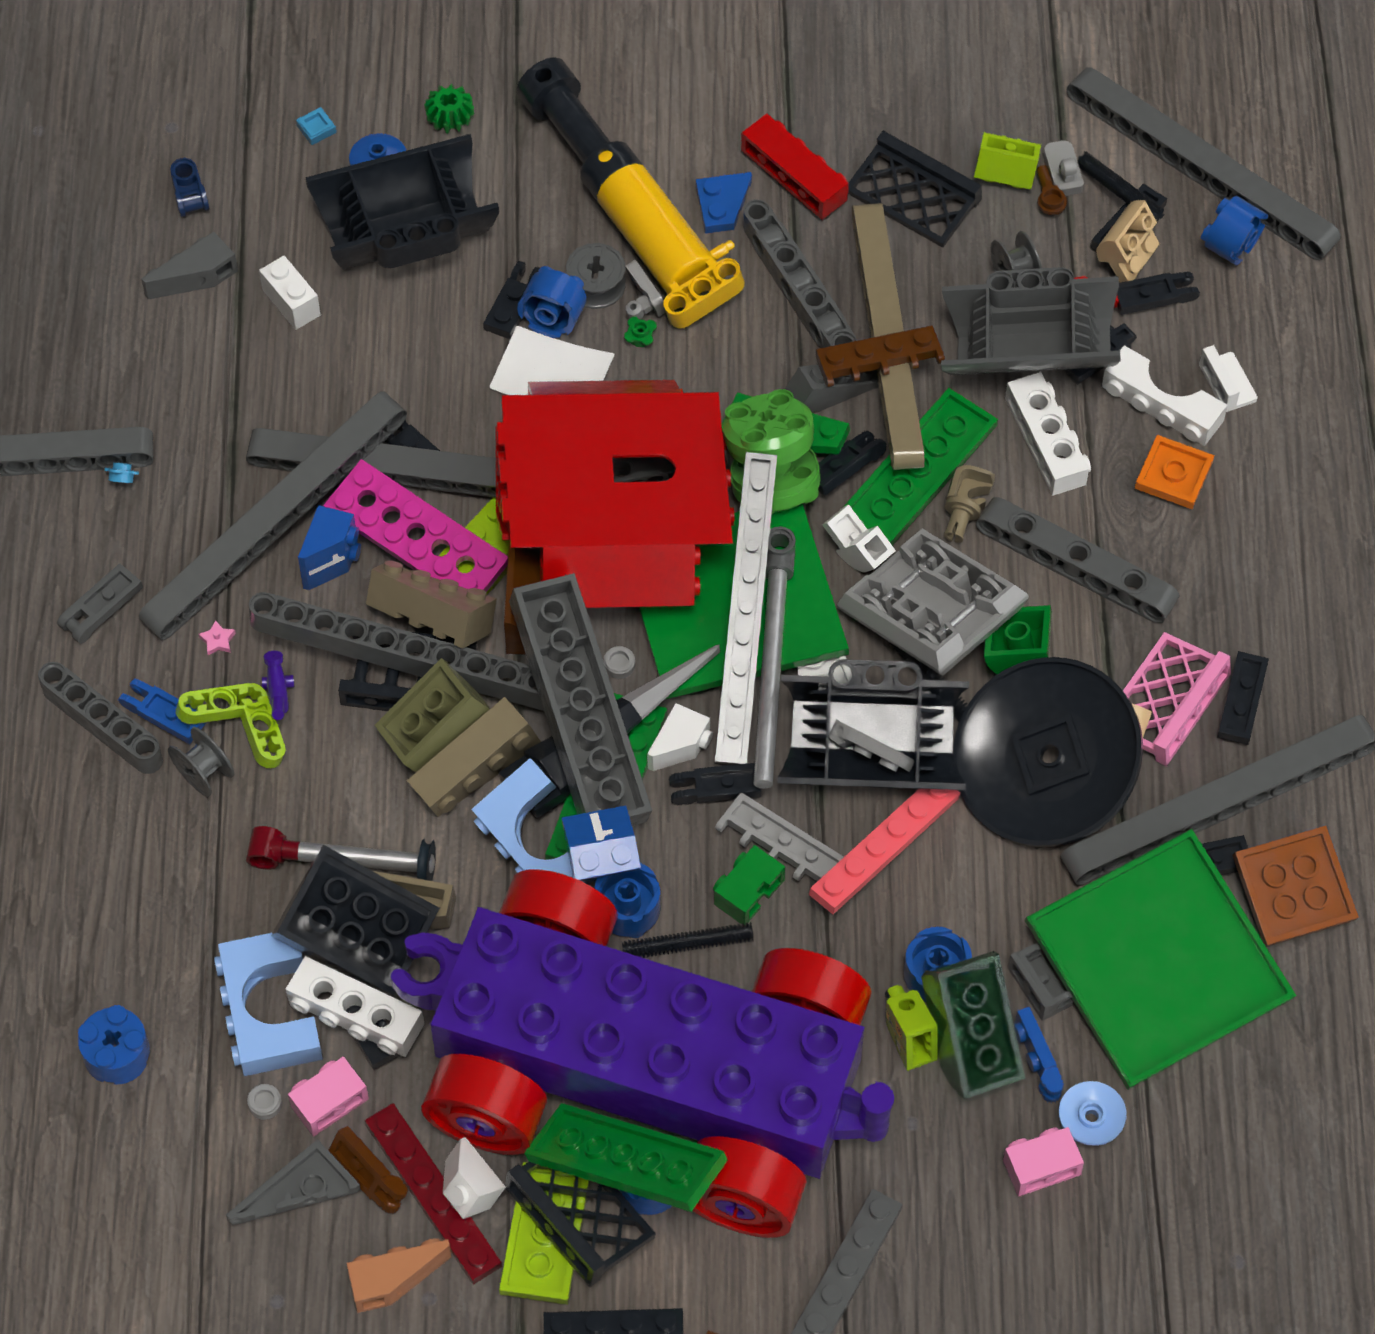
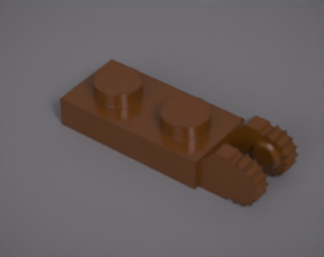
M349 1126L338 1130L328 1151L360 1184L361 1190L369 1199H373L388 1214L398 1212L401 1206L400 1199L403 1200L408 1192L406 1184L403 1183L400 1177L390 1175L391 1172Z

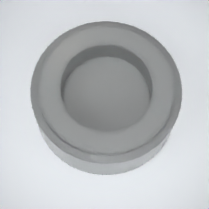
M623 646L609 649L604 655V665L607 674L615 679H624L630 676L635 669V656L633 652Z
M261 1084L254 1087L247 1098L251 1114L261 1120L275 1117L282 1107L279 1091L269 1084Z

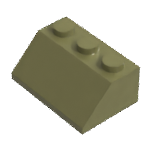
M441 658L374 726L402 763L414 772H417L484 715L490 707L479 693Z

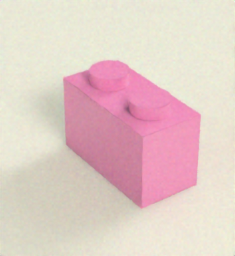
M344 1056L337 1061L333 1060L326 1063L317 1075L309 1080L299 1081L291 1089V1092L288 1093L291 1108L313 1137L369 1099L367 1086Z
M1069 1127L1060 1130L1058 1128H1050L1042 1132L1039 1137L1028 1141L1025 1138L1018 1139L1010 1143L1008 1148H1005L1003 1158L1004 1165L1018 1197L1080 1176L1084 1165Z

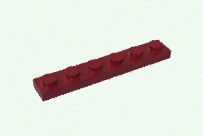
M394 1103L365 1119L366 1127L442 1240L448 1239L450 1252L471 1283L474 1285L500 1269L502 1262L471 1216L463 1219L444 1196L443 1175Z

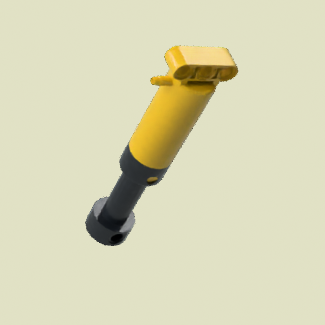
M552 57L534 64L519 80L517 85L518 97L535 119H550L583 162L580 170V179L668 294L663 301V306L670 324L678 329L686 328L739 294L744 287V278L738 262L731 258L719 260L735 247L732 240L721 243L709 251L631 148L625 142H611L578 99L581 83L561 58ZM728 275H734L730 279H724ZM704 291H709V293H707L706 295H699ZM677 308H684L682 311L674 312Z

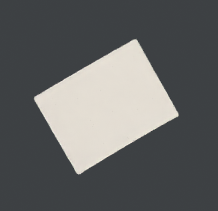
M517 326L493 377L490 388L507 395H528V382L603 381L614 353L567 343Z

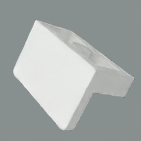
M1214 345L1202 349L1199 366L1216 398L1228 405L1226 412L1257 401V395L1233 352L1219 355Z

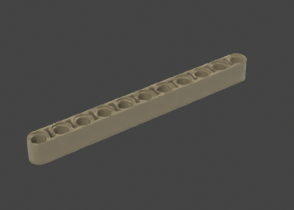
M883 204L852 205V224L870 336L873 338L902 332L904 328ZM905 363L889 367V375L884 376L881 374L880 369H876L892 469L924 468V448L910 365Z

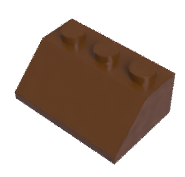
M510 541L504 616L506 654L526 655L509 600L513 588L540 582V554L530 548H511Z

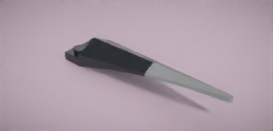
M720 645L713 646L616 700L627 734L680 685L719 654ZM552 736L525 750L523 757L498 772L500 780L503 782L531 758L553 782L556 788L530 810L536 818L562 803L571 793Z

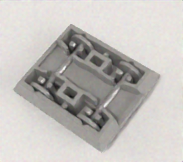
M922 528L900 546V550L874 572L863 577L845 592L838 602L837 608L943 676L1016 614L1025 604L1029 595L1013 583Z

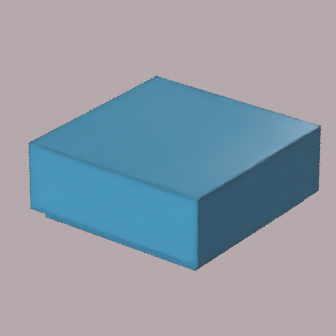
M321 107L296 119L297 127L311 145L337 133L336 126Z

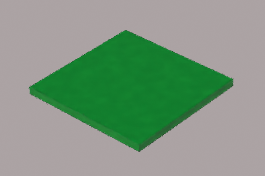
M803 504L789 510L771 514L770 529L779 526L786 527L793 532L796 540L794 574L791 579L787 580L781 671L849 655V647ZM740 511L734 512V526H731L733 544H695V546H700V565H695V577L700 579V595L695 596L694 606L639 607L658 676L665 674L713 646L720 645L719 654L680 685L666 699L722 686ZM777 546V547H775V549H779V550L785 548V547H783V546ZM766 577L755 677L761 676L768 588V579Z
M1193 829L1040 909L1025 919L1026 924L1065 988L1073 996L1074 1003L1127 1090L1297 996Z

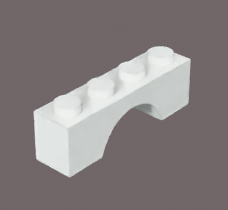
M1124 345L1120 350L1121 361L1116 366L1105 369L1102 387L1111 395L1119 396L1131 403L1135 409L1155 417L1161 424L1181 432L1187 439L1205 446L1224 422L1228 405L1203 390L1188 396H1173L1161 391L1154 385L1149 376L1150 360Z

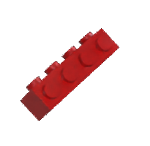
M765 114L741 132V151L821 220L848 201L849 183L844 175L839 172L836 173L827 165L823 157L815 155L807 148L802 139L795 138L779 120H774L769 114Z

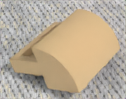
M1145 200L1131 202L1097 247L1096 252L1099 262H1109L1115 275L1119 276L1120 283L1134 280L1160 245L1152 230L1157 221Z

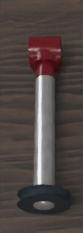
M258 826L252 829L246 862L249 865L259 869L271 870L278 867V864H284L285 860L313 862L321 847L325 845L364 867L417 872V879L432 881L435 869L436 846L434 840H432L431 844H427L425 839H423L420 844L419 853L290 841L278 829Z

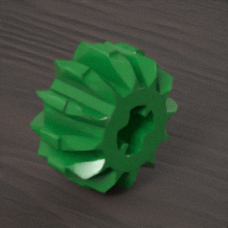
M451 83L448 88H443L439 85L438 92L430 91L429 99H426L424 106L426 119L429 124H433L436 131L444 128L448 134L450 129L460 132L461 125L469 126L470 118L474 114V106L472 105L473 101L470 93H465L463 86L454 89Z

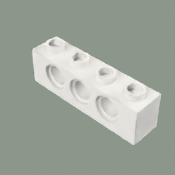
M1041 372L1007 382L1005 400L1052 496L1085 486L1088 473L1091 471L1090 461L1086 454L1082 455L1079 449L1078 437L1075 431L1070 430L1067 425L1064 408L1058 406L1055 401V392L1052 384L1045 381Z
M306 956L285 989L290 1005L295 1010L307 1014L309 1011L319 1016V1019L330 1027H336L337 1025L343 1027L354 1038L360 1041L368 1039L390 1055L398 1053L406 1057L425 1024L421 1010ZM322 992L332 993L327 999L317 998ZM357 1005L361 1007L356 1013L346 1012L350 1006ZM381 1019H388L391 1021L385 1027H378L375 1025L376 1022Z

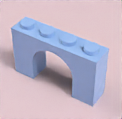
M531 758L471 809L477 815L474 823L485 835L491 832L498 840L494 844L497 850L506 859L512 856L519 864L515 868L517 873L523 870L538 869L561 873L573 878L568 852L555 859H538L529 855L522 844L521 826L525 816L556 788L553 782ZM595 879L585 880L582 882L590 885Z
M272 933L218 944L220 956L214 957L217 975H224L226 985L220 986L223 1006L230 1005L231 1015L225 1016L229 1036L235 1035L237 1045L231 1046L234 1065L242 1066L244 1076L323 1060L314 1017L280 1024H267L253 1018L245 1009L247 997L257 984L272 977L295 973L303 961L300 951L271 936Z

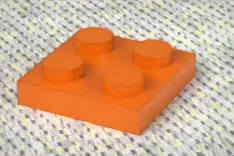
M1157 435L1137 478L1134 489L1193 509L1213 464L1215 455Z

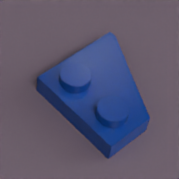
M751 172L696 179V191L705 234L735 229L738 214L745 202V195L752 183Z

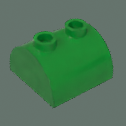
M1051 605L1022 607L985 639L984 659L987 666L994 673L999 674L1005 669L1024 661L1049 657L1052 619Z

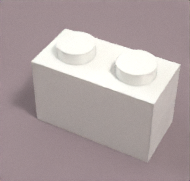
M285 256L259 270L263 292L295 330L321 316L318 295Z

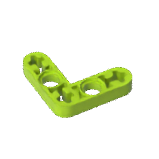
M245 683L189 691L180 696L175 711L178 719L182 722L198 724L240 717L257 763L265 768H275L281 764L286 748L277 721L272 718V707L263 687L255 683ZM217 698L225 699L230 707L226 709L218 708L213 703V700ZM186 704H190V706L196 709V711H192L190 707H186ZM256 720L264 721L269 729L265 731L257 730L252 722ZM266 745H268V748H269V751H270V752H268V751L264 752V751H265V748H266Z

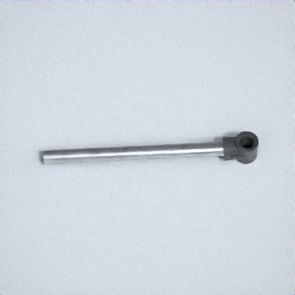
M782 526L770 529L765 575L768 579L753 781L754 786L763 789L770 788L773 785L787 580L791 579L794 574L796 549L795 535L790 529ZM777 546H783V547H785L784 549H780V550H779V549H775V547H777Z

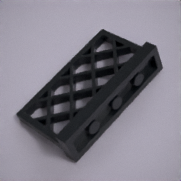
M883 130L877 138V145L849 181L848 194L865 204L881 203L880 196L897 193L899 204L891 206L883 204L884 215L943 248L972 207L976 208L982 200V185ZM880 155L890 161L891 168L874 171L873 163ZM908 171L914 175L915 182L898 184L897 173ZM893 175L895 186L878 189L876 178ZM872 179L875 190L861 192L855 187L860 181ZM933 185L939 189V196L923 199L921 187ZM917 188L920 200L903 203L900 192ZM958 199L965 203L961 210L948 213L945 201ZM942 202L944 214L927 217L925 205ZM921 206L924 218L911 220L906 217V209ZM946 220L947 229L942 236L930 230V223Z
M531 1162L526 1163L522 1167L517 1164L507 1172L505 1189L589 1287L600 1281L602 1274L655 1238L656 1233L618 1189L599 1183L597 1190L578 1188L579 1177L576 1176L574 1177L573 1187L554 1184L555 1171L557 1170ZM537 1168L551 1170L550 1183L536 1182L529 1173ZM553 1192L572 1195L571 1208L556 1206L552 1201ZM577 1196L596 1198L595 1212L575 1209ZM601 1199L614 1201L620 1207L619 1215L599 1213ZM574 1217L594 1220L593 1233L579 1232L573 1225ZM598 1221L618 1223L617 1236L597 1234ZM622 1224L636 1226L643 1235L636 1240L621 1238ZM596 1242L616 1245L615 1254L604 1261L595 1251Z

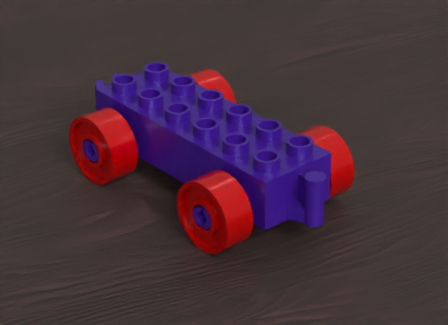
M538 869L523 870L513 876L499 913L478 907L463 944L452 943L448 938L438 934L424 932L410 935L405 939V949L408 957L412 959L424 956L431 957L440 965V972L437 977L428 982H419L413 979L404 969H395L391 973L392 987L401 999L420 1008L436 1011L431 1022L435 1057L441 1059L422 1103L421 1111L426 1120L435 1128L457 1141L466 1137L474 1148L504 1155L523 1154L531 1146L547 1104L545 1092L699 1140L698 1144L724 1151L728 1161L693 1211L712 1223L735 1232L756 1237L775 1238L790 1232L807 1183L805 1175L818 1179L821 1178L833 1140L864 1138L868 1141L876 1142L885 1138L888 1133L890 1113L894 1104L892 1089L882 1082H875L867 1086L861 1095L852 1088L862 1056L865 1027L861 1026L871 997V988L858 972L836 959L804 949H774L765 954L752 991L738 988L607 947L618 919V912L613 903L601 892L578 879L561 873Z

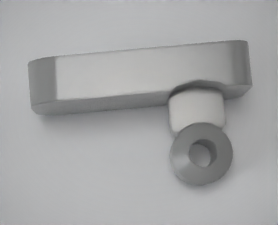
M1069 141L1048 143L1044 148L1043 157L1053 185H1057L1065 196L1081 193L1084 180L1081 176L1073 145Z
M633 260L625 265L630 278L642 294L636 301H631L627 304L626 312L629 318L637 317L640 320L644 314L653 309L658 317L666 313L662 296L637 261Z

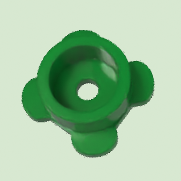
M631 317L628 320V331L624 334L625 341L636 347L651 345L653 343V331L657 329L656 322L654 320L645 321L639 320L637 317Z

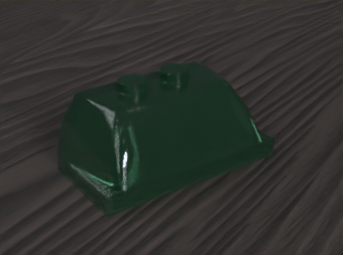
M991 951L955 964H947L926 970L921 977L928 1010L937 1024L939 1062L944 1075L955 1091L962 1098L966 1099L1025 1079L999 953Z

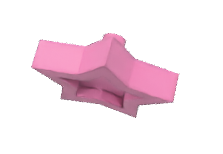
M215 621L209 631L199 634V638L207 644L208 655L218 650L231 653L229 641L236 632L235 629H223Z

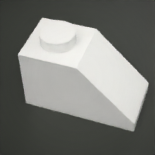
M676 703L647 754L648 769L656 771L695 759L701 748L707 749L711 742L713 732L710 731V718Z
M466 1137L459 1140L445 1160L443 1184L444 1196L464 1219L491 1209L506 1188Z

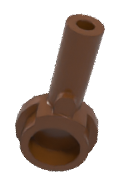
M1041 165L1036 169L1042 187V193L1038 198V207L1045 214L1057 215L1065 210L1067 198L1057 185H1053L1048 167Z

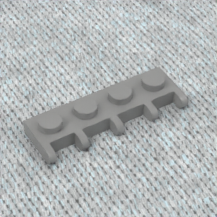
M743 793L738 795L715 826L716 830L722 832L729 825L743 834L739 841V844L743 847H746L753 840L770 851L769 855L774 859L780 857L797 868L793 874V878L797 881L804 874L818 881L844 858L841 854Z

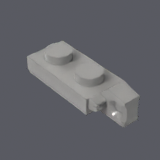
M838 720L835 721L829 733V738L842 747L853 744L855 745L854 751L868 758H871L873 753L880 756L879 764L895 772L898 767L910 772L914 764L912 758Z

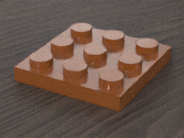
M1327 826L1237 851L1232 855L1261 939L1266 947L1355 921L1359 918Z

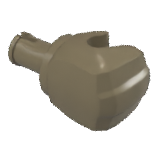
M962 465L956 469L950 483L945 504L946 511L951 514L944 533V537L952 542L955 534V543L963 541L968 521L979 519L981 511L986 506L985 498H971L989 494L994 485L995 474L986 469L971 465Z

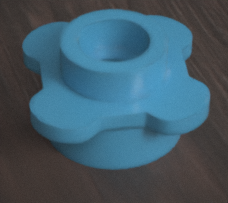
M113 462V468L104 467V471H109L108 481L133 483L134 474L139 475V471L131 470L132 464Z

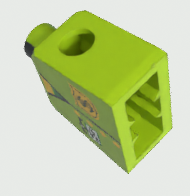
M901 985L890 987L885 992L887 999L886 1024L906 1070L909 1071L937 1061V1024L919 992L911 990L905 993Z

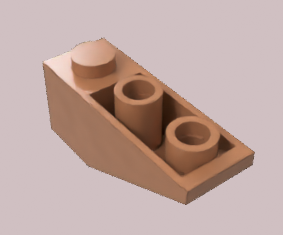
M429 1239L422 1242L421 1246L408 1249L403 1246L390 1249L387 1254L379 1256L361 1255L356 1257L353 1262L347 1263L357 1313L392 1305L451 1258L448 1239L443 1241L440 1239Z

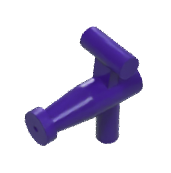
M269 651L264 654V663L267 665V677H262V687L264 690L268 689L269 702L272 707V718L281 720L284 717V713L289 710L287 688L295 687L294 675H284L281 665L283 654L280 651Z

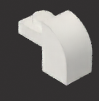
M850 505L841 508L823 524V527L839 547L836 550L837 554L848 565L858 571L867 572L874 570L896 551L879 527L867 529Z

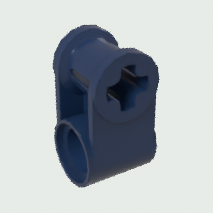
M188 158L175 160L170 167L180 216L183 217L187 212L200 209L210 210L205 188L201 183L195 162Z

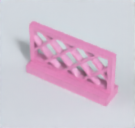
M1164 632L1124 688L1123 692L1128 698L1134 693L1143 691L1146 693L1148 701L1135 705L1151 709L1154 719L1149 720L1146 729L1157 727L1158 735L1153 743L1143 738V750L1154 754L1156 762L1165 766L1169 764L1231 674L1229 655L1220 651L1217 655L1211 654ZM1166 645L1178 649L1180 655L1163 659L1161 652ZM1198 659L1208 663L1204 669L1193 672L1190 671L1188 665L1189 661ZM1183 663L1186 673L1172 677L1168 676L1166 667ZM1162 669L1163 679L1147 682L1145 675L1148 671ZM1189 681L1191 688L1188 692L1174 695L1173 684ZM1167 686L1170 696L1156 700L1152 699L1150 690ZM1173 704L1175 711L1172 715L1158 718L1155 708Z

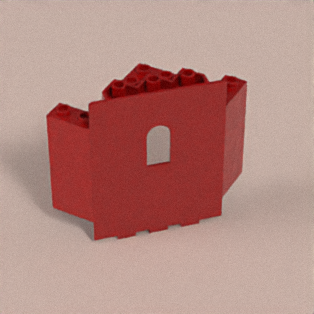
M675 380L528 382V395H501L502 422H497V426H495L496 520L502 540H510L511 548L540 547V582L575 573L586 608L694 606L695 596L700 595V579L695 577V565H700V546H695V544H733L731 526H734L735 515L734 507H729L728 488L731 486L730 469H726L724 450H727V446L724 440V433L722 432L719 392L683 393V389H679ZM612 458H666L674 465L675 474L669 480L661 482H614Z

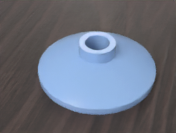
M1086 1081L1074 1085L1063 1095L1059 1105V1119L1063 1128L1069 1127L1073 1139L1077 1142L1092 1146L1103 1145L1114 1140L1123 1130L1126 1122V1107L1121 1096L1112 1087L1101 1082ZM1093 1114L1097 1117V1121L1090 1122L1085 1116Z

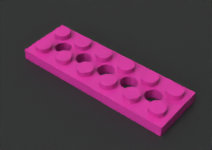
M362 459L323 505L327 508L354 514L355 525L359 528V534L411 569L427 571L431 574L430 577L439 580L450 579L458 582V586L467 589L477 588L487 592L508 566L507 555ZM365 495H372L376 498L375 503L369 507L361 506L359 501ZM390 511H396L400 514L399 520L395 523H387L383 519ZM413 528L425 530L424 536L418 540L410 539L408 534ZM439 544H445L450 547L449 552L444 556L434 555L433 549ZM466 560L475 564L473 570L468 573H462L457 569L458 565Z

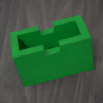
M755 844L747 853L744 851L737 857L733 864L734 869L727 876L725 874L722 875L713 887L714 905L740 924L744 923L745 926L761 909V905L757 902L763 895L769 899L785 881L786 866Z

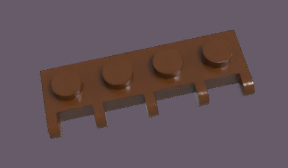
M933 325L816 349L815 356L827 387L834 386L833 378L851 375L853 382L860 381V373L880 369L881 374L884 376L889 375V367L909 363L913 370L919 368V360L935 357L938 364H941V360H945Z

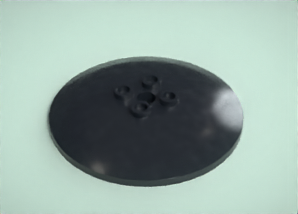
M1045 657L1024 661L1005 669L989 680L975 694L963 712L953 745V761L956 762L960 775L966 784V789L959 791L973 815L997 835L1018 844L1035 847H1053L1069 844L1091 835L1106 825L1121 810L1133 792L1143 758V738L1140 722L1132 703L1123 690L1099 669L1078 660L1060 657ZM1052 747L1057 748L1059 751L1058 758L1052 763L1044 762L1043 755L1045 751Z

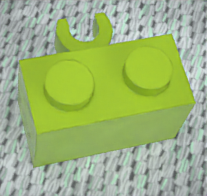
M983 132L974 177L986 182L1007 184L1014 188L1031 189L1039 160L1041 144L1022 141L1019 138H1008L1005 135L999 136Z

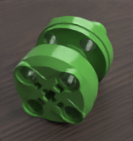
M778 389L769 394H761L742 402L733 403L725 409V419L723 422L724 440L730 455L734 458L731 464V486L733 494L739 502H741L746 452L777 455L772 514L795 508L802 503L812 502L818 497L821 477L816 455L810 448L814 438V423L812 412L807 405L795 399L791 391Z

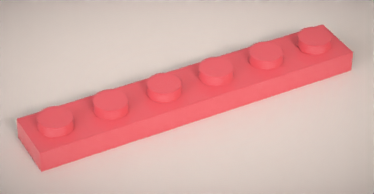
M919 788L810 888L809 896L834 915L959 799L961 792L948 789Z

